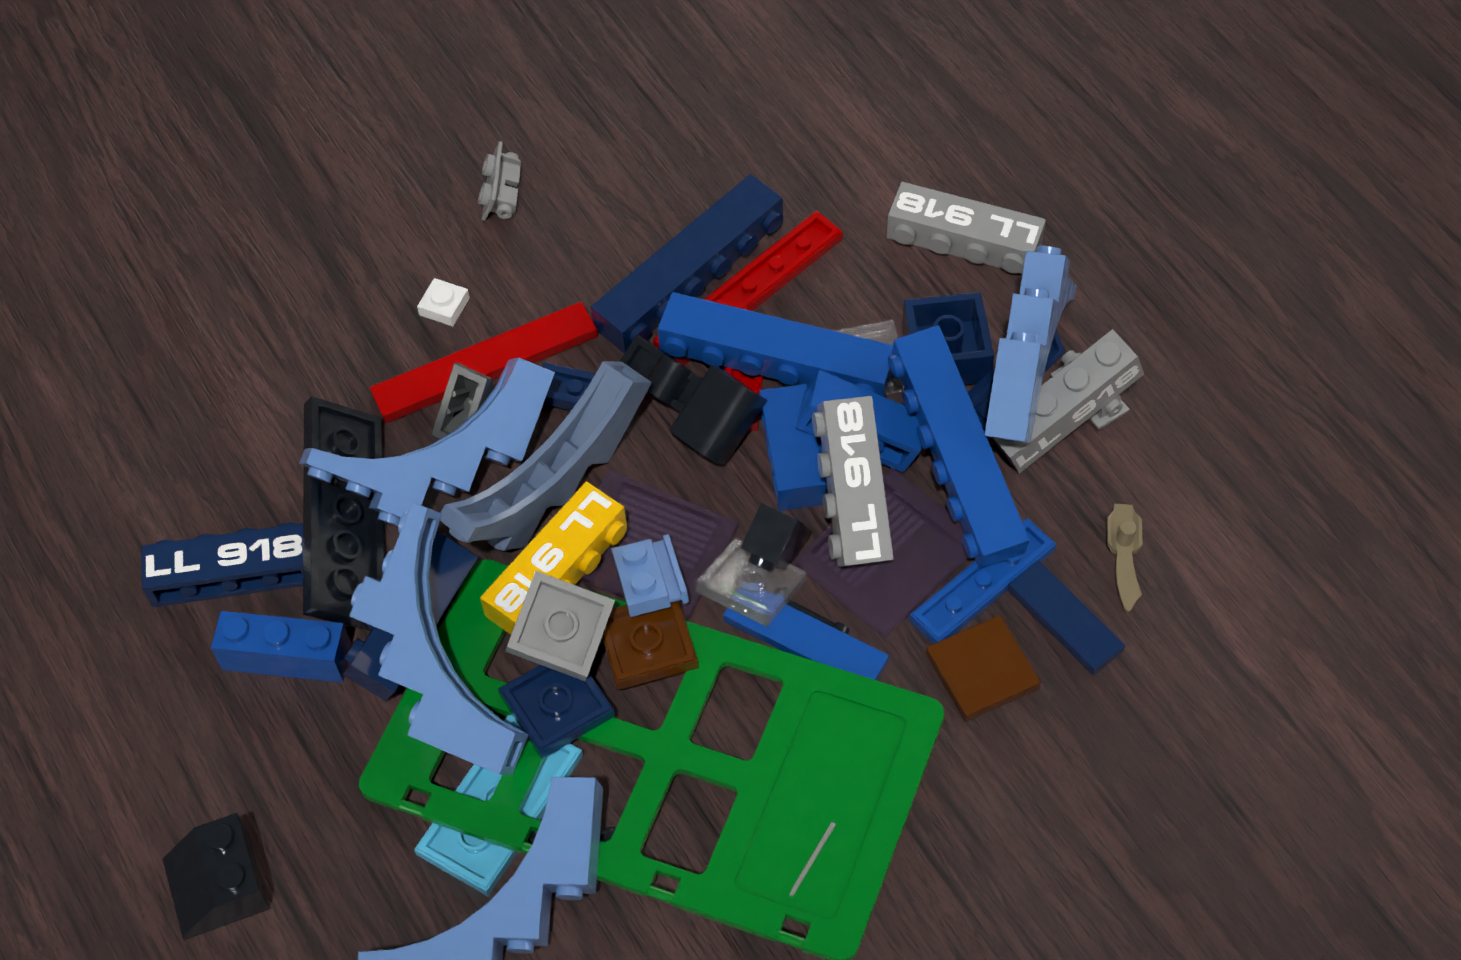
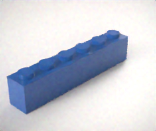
M672 292L658 326L659 348L671 356L700 360L710 366L714 364L717 367L733 368L747 375H761L777 379L787 385L806 384L808 387L817 372L821 370L886 398L893 376L888 362V356L892 355L893 345L679 293Z
M937 325L894 339L892 355L888 356L891 372L895 379L901 378L905 388L902 391L906 409L910 414H916L920 426H917L920 443L924 449L930 448L935 460L931 463L934 477L939 485H945L949 494V498L946 499L948 511L954 522L960 521L965 533L961 535V540L968 558L974 557L979 569L1024 554L1030 539L987 437L984 436L985 432L940 326Z

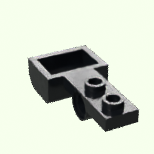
M638 334L619 361L652 382L648 389L649 393L680 412L669 431L708 459L723 466L726 465L767 402L766 398L714 364H711L704 377L701 378Z

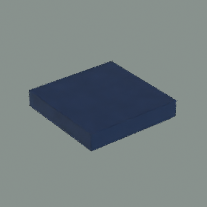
M539 665L498 688L500 697L521 729L529 734L527 738L541 759L615 717L613 707L590 674L583 681Z

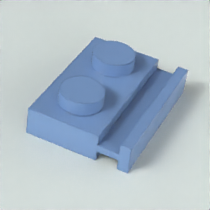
M669 534L663 535V540L652 543L651 539L611 549L630 617L671 607L670 602L682 600L683 604L689 602L687 589Z

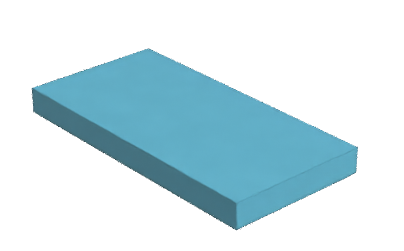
M508 715L504 720L522 730L513 716ZM568 743L546 757L523 805L521 814L539 821L541 820L546 810L551 777H569L583 757L581 749ZM474 764L455 792L481 801L489 800L502 775ZM432 823L414 849L417 856L488 897L518 854V852Z

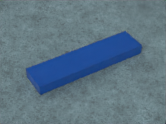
M1025 519L1022 523L1030 542L1024 554L979 569L975 560L910 614L909 621L933 644L955 635L1008 591V584L1037 561L1042 562L1056 549V543L1031 520Z
M743 583L723 614V622L781 651L878 681L889 662L888 654Z

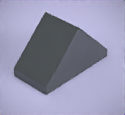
M454 363L432 435L441 439L455 431L471 417L492 392L491 378L460 363Z

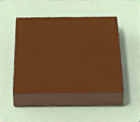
M679 600L670 602L671 607L630 617L627 605L611 610L602 639L617 690L699 668Z
M1001 615L926 647L928 659L965 722L1040 689L1041 682Z

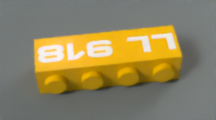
M586 481L480 597L485 617L511 635L535 571L573 585L584 574L592 573L598 566L601 555L610 545L618 544L626 533L627 522L624 506Z

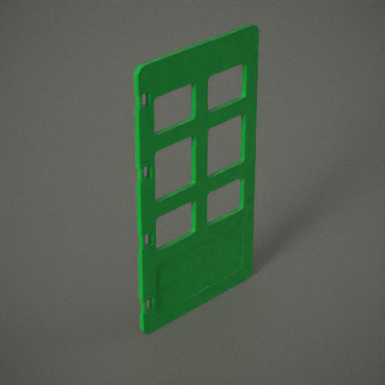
M483 559L475 562L471 567L437 632L455 672L475 698L491 711L506 716H513L498 691V688L507 683L485 675L506 631L485 617L480 600L484 592L509 565ZM608 597L615 600L613 608L627 605L624 601ZM685 621L699 668L686 671L662 726L657 730H650L623 720L611 718L577 738L578 740L639 759L645 763L612 838L606 842L599 841L597 880L644 897L649 896L672 904L673 907L776 943L779 941L802 949V952L825 960H853L859 951L942 727L944 708L934 698ZM725 667H732L781 683L783 686L756 752L750 760L729 756L693 744L690 741L718 675ZM407 688L360 777L359 788L362 795L368 801L397 811L402 810L422 817L423 820L520 854H527L532 846L527 841L532 831L538 832L541 821L521 814V810L546 757L541 759L527 738L513 775H502L492 797L486 801L431 783V780L445 751L407 735L411 726L409 724L410 712L415 703L421 700L423 694ZM679 774H684L737 793L705 872L701 874H694L647 858L641 854L672 780ZM411 789L430 796L425 807L405 800ZM831 822L836 823L793 896H790L789 894L829 825ZM657 874L679 881L675 893L652 886ZM789 919L810 926L806 938L782 931L785 920Z

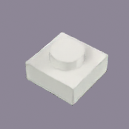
M434 278L417 306L419 315L454 326L470 298L468 289Z

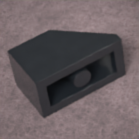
M761 503L740 548L751 555L748 562L770 572L774 565L785 570L807 543L812 531L798 519Z

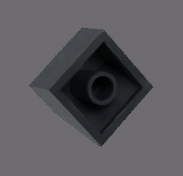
M238 813L194 827L162 858L184 940L270 910L251 838Z

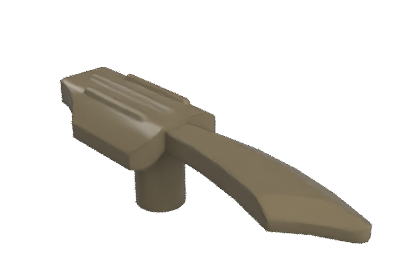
M1114 504L1112 513L1107 517V546L1112 553L1117 554L1115 568L1116 584L1123 608L1128 613L1142 596L1133 563V555L1143 546L1142 518L1135 512L1133 505Z

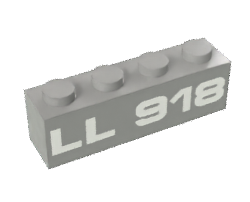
M901 181L888 214L887 238L896 240L901 244H911L930 249L938 254H948L967 259L976 264L982 263L1004 269L1010 273L1023 274L1026 251L1037 252L1038 246H1041L1046 219Z
M1112 329L1041 386L1031 443L991 438L995 446L1020 474L1142 377L1144 371L1138 356Z
M872 396L823 401L817 405V412L812 414V425L815 437H821L823 453H818L817 463L819 475L821 478L826 477L828 494H823V509L825 517L832 520L833 534L828 535L831 559H837L838 567L894 560Z

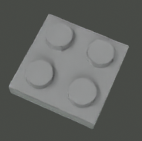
M535 571L505 652L585 681L615 600Z

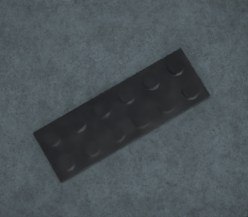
M311 396L304 403V449L314 448L343 457L382 458L381 417ZM304 466L303 615L371 631V628L365 625L366 623L350 617V613L353 608L351 605L352 595L357 586L363 583L365 576L381 580L384 574L382 572L384 561L383 521L377 519L380 512L369 508L374 493L370 492L368 498L357 495L345 489L347 482L334 477L331 483L318 480L307 475L309 468Z

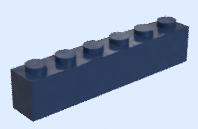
M749 174L591 306L592 321L597 328V332L624 354L637 334L648 339L651 332L659 326L672 292L697 298L704 290V287L716 277H722L729 270L732 263L742 255L749 254L755 248L758 241L768 233L775 232L780 227L783 221V197L755 176Z

